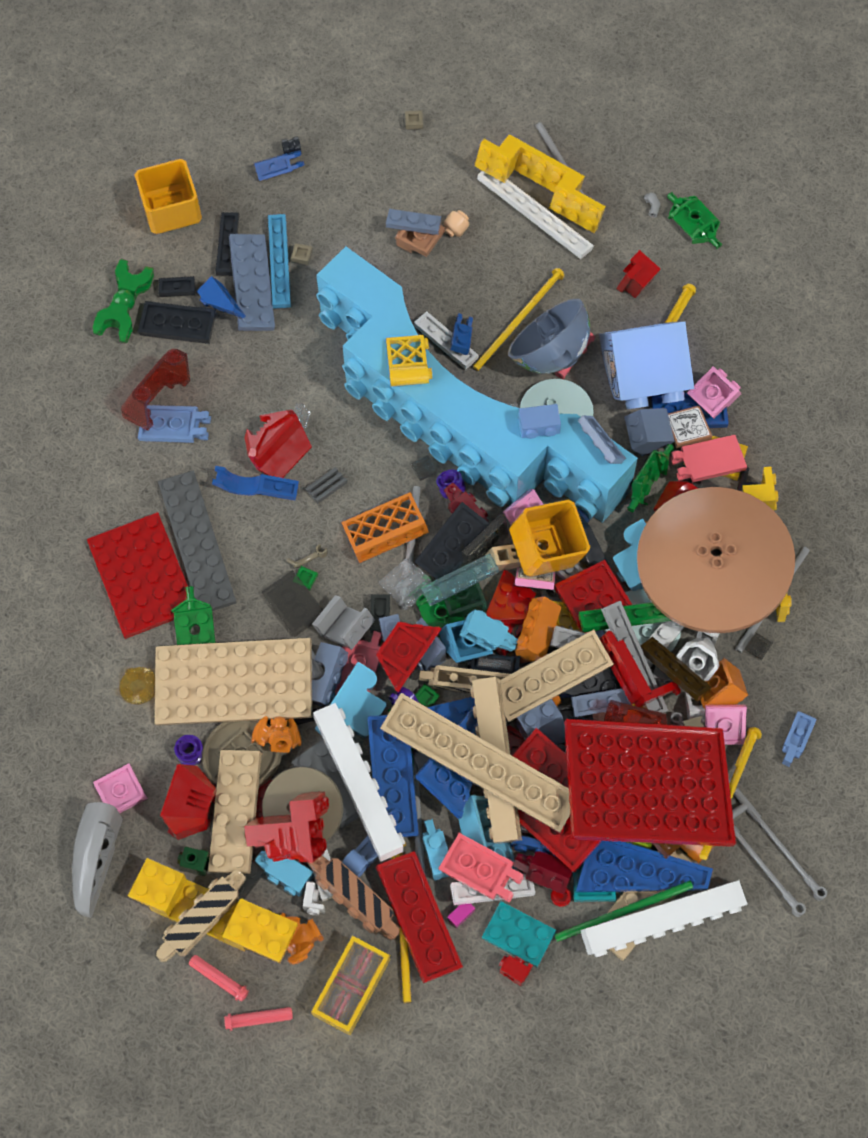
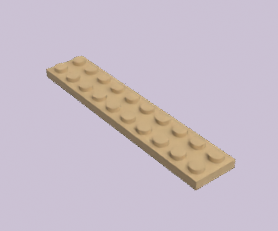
M402 693L380 728L558 832H561L570 816L569 788Z

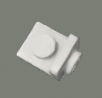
M313 882L306 883L303 909L307 911V914L317 916L319 913H325V907L322 904H314V902H318L319 890L316 889V885Z

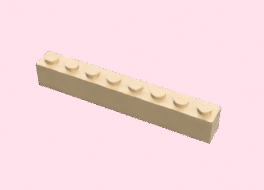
M495 676L472 680L473 686L470 687L472 698H475L473 714L478 721L476 735L510 755L500 679ZM484 789V796L488 799L489 803L486 812L488 819H491L492 827L489 828L491 840L496 844L522 841L518 808Z

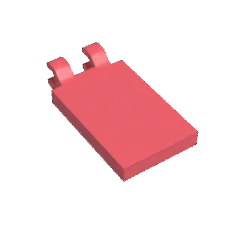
M736 435L683 446L681 451L672 452V457H670L672 464L684 462L686 466L677 469L678 473H676L678 481L691 478L693 483L747 469Z
M373 632L371 642L360 639L352 650L344 646L342 647L349 653L348 661L341 673V681L337 685L335 695H337L357 662L365 665L376 674L380 662L376 656V653L381 648L379 646L382 639L380 632Z
M461 833L457 835L438 868L439 871L492 900L498 895L509 903L514 896L513 892L504 888L509 878L519 885L524 878L522 873L512 869L514 862Z

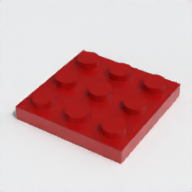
M605 560L554 584V589L580 632H582L578 617L579 612L602 609L618 601H621L623 606L632 605Z

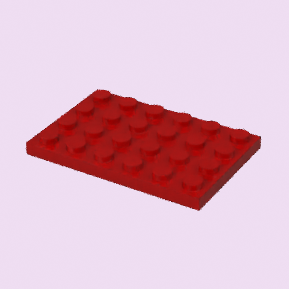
M158 512L87 539L125 639L174 620L172 609L186 600L185 587H188Z
M536 728L512 756L569 788L566 753ZM518 809L520 824L573 872L581 866L601 843L599 840L572 839L571 815L561 832H558Z

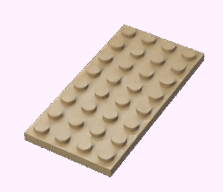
M311 638L156 647L155 725L255 721L262 719L264 716H267L268 720L274 719L277 716H282L285 719L312 718Z

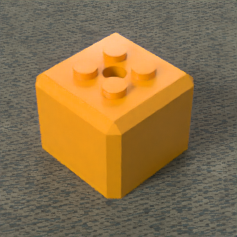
M177 159L139 169L134 174L152 233L159 234L201 221L202 215L198 197L185 160Z
M570 500L525 508L509 528L523 572L529 577L573 568L590 549L576 505ZM538 543L545 544L546 550H541L538 547Z

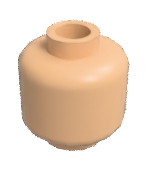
M460 210L452 211L443 222L446 228L445 232L451 237L454 235L457 237L462 236L469 227L468 216Z

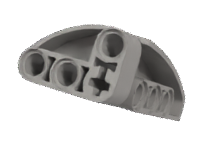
M103 802L89 803L85 806L77 829L73 850L72 892L74 906L80 915L90 918L93 916L115 851V841L123 821L116 807ZM109 842V846L101 850L103 843ZM98 861H101L102 866L97 869Z

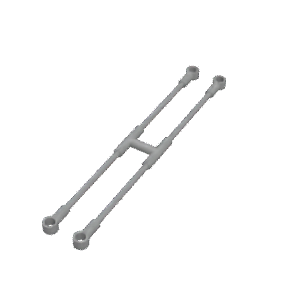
M678 712L673 713L670 717V723L675 726H683V716ZM673 717L679 718V721H675ZM736 788L734 796L741 804L732 810L733 819L747 811L804 877V881L813 891L814 898L818 901L823 900L827 896V890L819 886L811 875L804 871L761 819V815L739 788ZM734 825L736 838L781 891L784 899L792 907L793 915L801 917L806 912L805 905L798 903L792 894L786 891ZM817 891H821L823 896H819ZM796 907H800L802 912H798Z

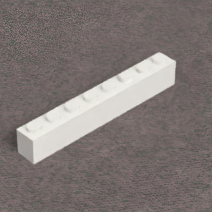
M336 703L313 712L317 727L380 862L403 852L404 838L401 832H396L394 828L396 826L395 819L392 814L388 815L385 809L388 807L384 796L380 797L377 792L379 790L378 783L375 778L371 779L369 772H371L370 766L360 756L363 754L359 743L355 744L352 739L354 733L351 726H346L344 722L346 716L343 709H338Z
M738 880L580 930L587 954H595V957L608 954L607 949L613 947L615 951L627 948L626 943L632 941L634 945L646 942L645 937L653 935L655 939L666 935L665 931L669 929L677 932L685 929L684 925L688 923L696 926L704 923L703 919L710 917L711 920L723 917L722 912L729 911L730 914L742 911L741 906L747 905Z

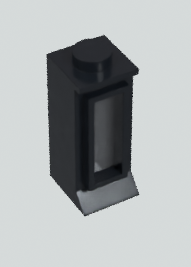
M491 654L468 660L467 669L513 674L519 670L520 656Z

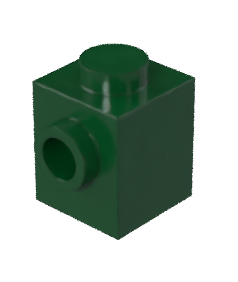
M185 846L183 852L179 853L177 864H179L183 872L206 876L210 854L208 851Z

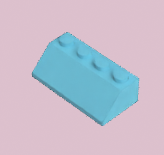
M469 796L463 809V816L458 819L461 834L515 862L510 842L496 844L490 838L489 828L492 827L491 819H488L486 808L489 807L488 799L485 796Z

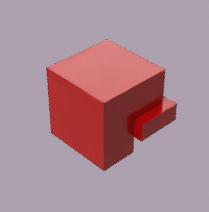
M641 250L631 258V262L624 268L623 271L626 275L616 288L621 293L626 290L635 299L661 270Z

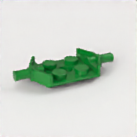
M673 192L667 195V198L673 203L668 219L672 217L692 238V244L711 242L716 249L722 246V243L716 238L721 222L696 196L677 198ZM691 215H698L700 218L693 219Z
M667 444L663 452L653 450L648 456L645 465L631 483L632 501L627 507L628 511L633 513L640 503L648 505L644 501V497L648 496L652 484L659 479L660 473L667 475L669 455L674 449L673 445Z
M431 577L424 578L426 591L417 599L416 606H418L421 616L427 625L442 628L446 624L465 620L451 588L436 587L433 585ZM439 609H444L447 614L440 617L436 612Z
M194 586L185 587L186 600L172 609L177 645L216 643L212 606L194 597ZM194 625L200 626V632L197 635L191 634V628Z

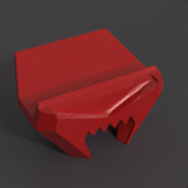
M293 410L260 415V421L267 424H263L264 427L256 432L257 435H253L248 429L246 430L245 443L248 457L255 468L266 475L284 478L312 448L298 420V416Z
M177 764L160 814L163 821L169 827L167 833L177 840L205 831L210 825V819L207 820L211 802L215 804L217 790L198 766Z

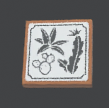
M700 406L668 414L676 448L712 439L711 431Z

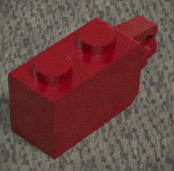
M454 483L449 484L444 489L450 501L448 503V510L451 514L463 502L487 522L489 521L487 519V512L482 507L479 508L475 502L477 500L472 493L463 492Z
M542 851L535 852L534 856L518 853L514 862V867L527 874L526 880L562 894L565 893L573 873L560 859Z

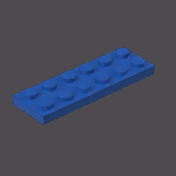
M388 715L367 717L372 776L376 779L379 786L377 792L380 797L384 796L388 807L385 809L388 815L392 814L395 819L396 826L394 828L396 832H401L403 837L419 836L411 746L380 729Z

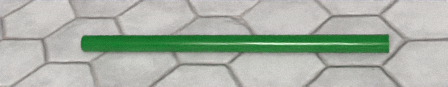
M689 880L554 934L557 942L581 933L580 930L615 920L693 888V885Z

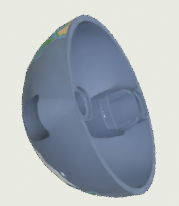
M570 299L542 313L514 339L509 347L508 356L522 368L539 374L554 373L573 366L586 348L590 336V320L583 302L580 299Z

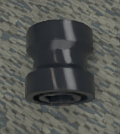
M298 136L290 140L281 139L284 154L301 151Z

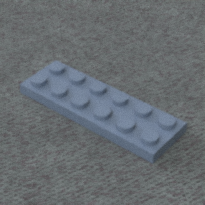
M230 234L229 243L235 301L246 315L245 318L237 316L238 331H273L275 329L265 235Z

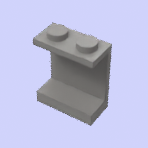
M335 595L312 625L322 637L352 650L374 623L375 619L367 608H364L361 612L347 607L341 597Z

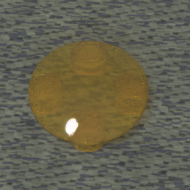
M144 667L127 669L120 681V695L125 701L135 705L150 701L155 696L154 672Z

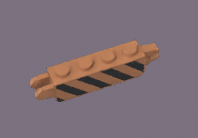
M320 856L313 863L308 862L309 866L317 874L315 878L318 880L317 884L323 890H328L338 904H343L353 918H358L369 933L373 932L376 935L380 932L388 940H394L398 936L400 930L391 920L393 909L338 858L329 861Z

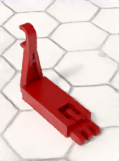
M607 631L599 638L614 664L611 666V669L631 705L635 704L636 708H639L671 692L676 696L681 693V689H679L674 681L651 690L624 640L617 641L612 631Z

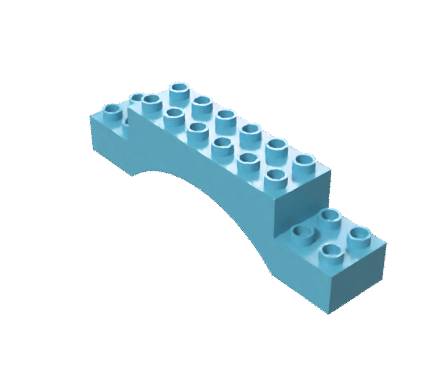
M348 247L342 249L317 274L318 293L316 296L321 308L319 317L328 328L334 330L338 326L344 330L348 339L343 345L344 364L342 365L346 375L344 386L348 393L358 400L363 396L373 403V410L382 419L388 421L392 417L402 424L400 426L402 433L411 441L416 442L420 438L427 443L430 454L437 461L445 463L449 460L459 467L457 471L461 473L465 482L470 485L478 482L488 489L486 494L494 504L503 507L505 504L510 506L529 489H535L545 480L544 485L552 495L559 498L563 495L567 496L575 502L577 509L582 510L588 515L589 520L594 516L603 523L630 493L638 458L613 441L626 459L622 464L607 462L603 452L593 444L592 438L582 430V425L578 422L581 417L578 414H559L561 421L560 434L537 436L532 439L522 438L518 420L519 408L496 401L461 382L446 370L428 349H425L428 368H432V379H429V383L391 387L386 338L418 335L406 309L402 287ZM412 342L410 344L415 349L421 345L420 342ZM390 344L396 351L401 347L400 344ZM405 349L401 354L408 357L412 352ZM417 355L412 359L413 362H423L422 358ZM396 357L392 364H401L403 360Z

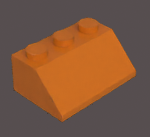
M545 596L534 598L529 604L527 617L523 622V629L517 640L515 650L516 656H520V663L537 661L547 654L554 627L562 607Z

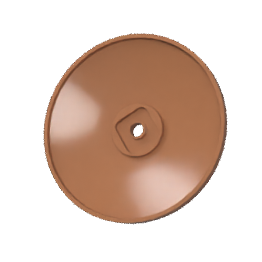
M707 487L690 490L670 499L650 517L639 540L637 568L645 593L654 606L666 617L692 630L706 633H729L751 627L776 610L791 586L795 569V551L787 527L781 518L764 502L742 491L723 487ZM719 549L722 554L716 557L711 554V551Z

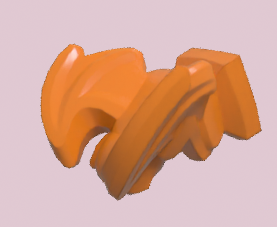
M264 716L256 724L252 733L251 743L256 741L262 747L269 743L271 745L270 752L289 753L291 748L294 749L297 745L301 746L300 731L294 719H289V727H286L287 719L285 720L284 717L277 716L274 719H270L271 726L268 727V717Z
M282 913L280 916L298 923L287 948V951L291 954L288 962L296 965L308 958L307 954L314 947L315 941L321 942L324 938L313 919L308 920L307 924H300L299 917H286V914Z

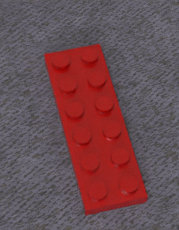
M413 851L378 864L376 866L423 984L462 969V963L416 852Z

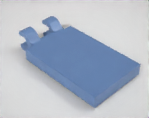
M143 405L138 439L139 441L194 443V438L208 440L209 433L207 428H199V422L210 424L211 416H209L208 411L198 412V408L192 406Z

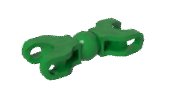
M120 259L115 269L118 291L113 295L110 306L97 313L93 323V334L101 336L107 328L116 327L119 329L120 342L128 343L133 332L130 310L134 307L138 295L150 289L154 278V268L146 266L140 274H131L128 272V260Z

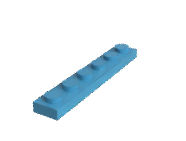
M286 214L268 215L273 309L291 308Z

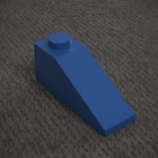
M211 276L198 289L197 292L201 296L200 301L208 307L210 305L216 310L241 318L246 317L225 286Z

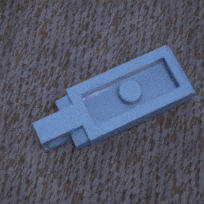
M800 711L797 712L783 744L782 752L786 753L782 764L790 767L794 757L799 759L817 719Z

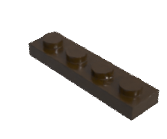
M654 637L640 645L644 656L694 700L698 701L710 692L712 687Z

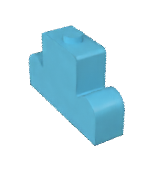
M643 518L625 529L624 538L630 547L613 557L619 569L617 575L622 582L626 581L632 591L643 589L637 568L638 544L641 533L646 525Z
M357 662L330 705L336 703L338 709L342 708L346 716L344 720L346 726L350 725L355 733L366 738L369 735L367 717L381 716L386 708V703L368 692L376 685V674L365 665ZM316 726L315 731L320 733L318 727Z

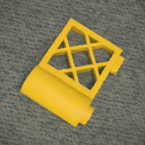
M424 335L386 338L391 387L429 383V379H432V368H428L425 349H429L428 338H424ZM412 342L421 343L416 349L410 346ZM390 344H400L401 347L396 351ZM405 349L412 352L408 357L401 354ZM417 355L422 358L423 362H413L412 359ZM396 357L403 360L401 364H392Z

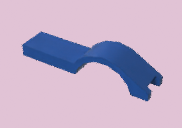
M215 466L217 476L216 479H213L212 485L230 493L248 496L261 494L296 501L299 481L264 474L256 477H242L232 474L226 467Z

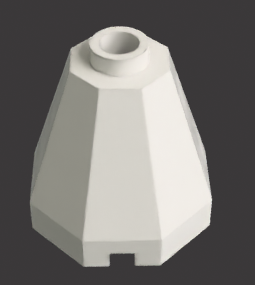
M706 637L696 638L687 642L676 656L704 681L709 680L719 667L714 644Z

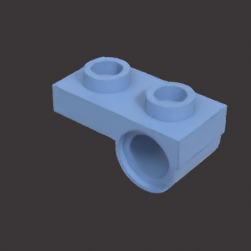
M369 836L355 850H352L342 862L358 878L378 857Z

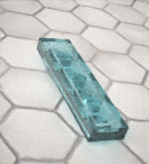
M489 553L421 587V591L429 606H432L498 573L499 568Z

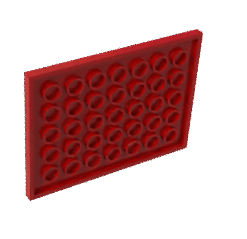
M565 720L572 839L733 847L736 844L723 728Z

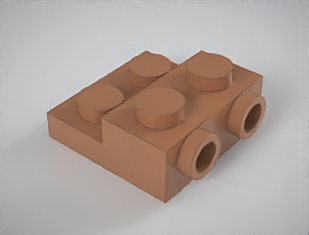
M440 225L438 235L399 230L395 238L397 246L410 253L416 251L427 257L445 232V227Z

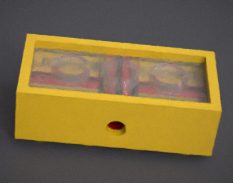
M352 935L311 1011L313 1016L350 1036L390 962V955Z

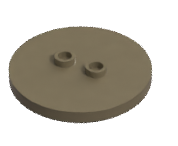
M259 720L223 722L210 733L203 747L202 764L205 773L213 784L217 786L221 750L260 751L262 755L258 788L273 777L279 767L282 752H270L271 745L269 743H266L264 747L260 746L256 741L251 743L253 730Z
M310 767L292 768L280 773L269 784L263 798V817L291 815L289 801L301 793L325 791L326 797L329 799V809L320 818H323L324 821L322 833L323 838L327 842L336 833L342 820V796L334 781L322 771Z

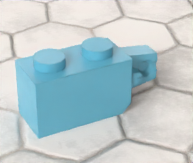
M474 610L467 615L460 632V636L488 651H493L498 647L513 651L518 640L508 633L509 627L505 626L503 622L488 617L485 612L480 610Z
M433 819L424 821L427 832L422 833L423 844L433 879L436 881L450 877L438 869L448 853L443 831L435 829Z
M261 851L255 859V863L265 870L266 876H268L267 880L276 886L278 883L284 886V891L291 896L296 894L301 897L306 889V883L311 882L314 877L313 871L295 860L284 859L273 862L264 851Z

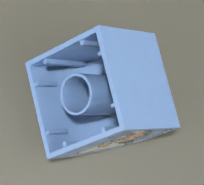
M668 322L599 334L603 360L615 400H625L626 409L648 406L647 396L659 394L662 395L663 403L685 400L684 390L694 389L685 322Z

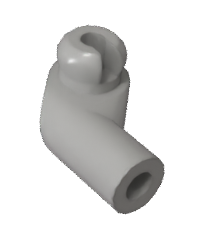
M650 192L644 196V200L646 203L651 204L648 215L656 218L661 204L656 194Z

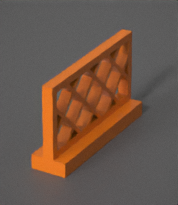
M411 492L341 522L359 563L429 533ZM410 499L411 504L408 509L400 507L402 502ZM386 509H394L391 516L383 515ZM398 511L406 513L403 520L395 518ZM410 514L416 515L419 518L413 522L407 521ZM370 516L377 517L374 524L367 523V518ZM381 518L389 520L386 527L378 526ZM392 522L400 523L399 528L395 530L390 529ZM352 524L359 525L356 532L349 530L348 526ZM363 526L371 528L368 535L360 533ZM375 529L383 531L381 536L377 538L372 537ZM358 537L366 539L363 544L355 545Z

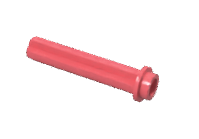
M197 955L190 959L189 966L235 997L236 1001L240 1000L242 1002L247 997L249 991L246 986L242 987Z
M290 1007L231 1015L229 1013L228 1016H224L225 1028L233 1031V1028L292 1020L293 1013Z

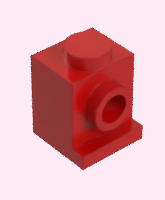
M504 955L499 963L501 967L500 974L521 987L531 972L533 965L530 963L528 966L524 965L525 961L518 956L513 958L510 955Z

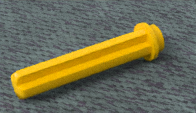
M686 284L683 286V292L665 323L678 321L690 298L696 294L694 285Z

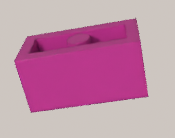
M471 903L461 904L447 919L457 929L475 911V908Z

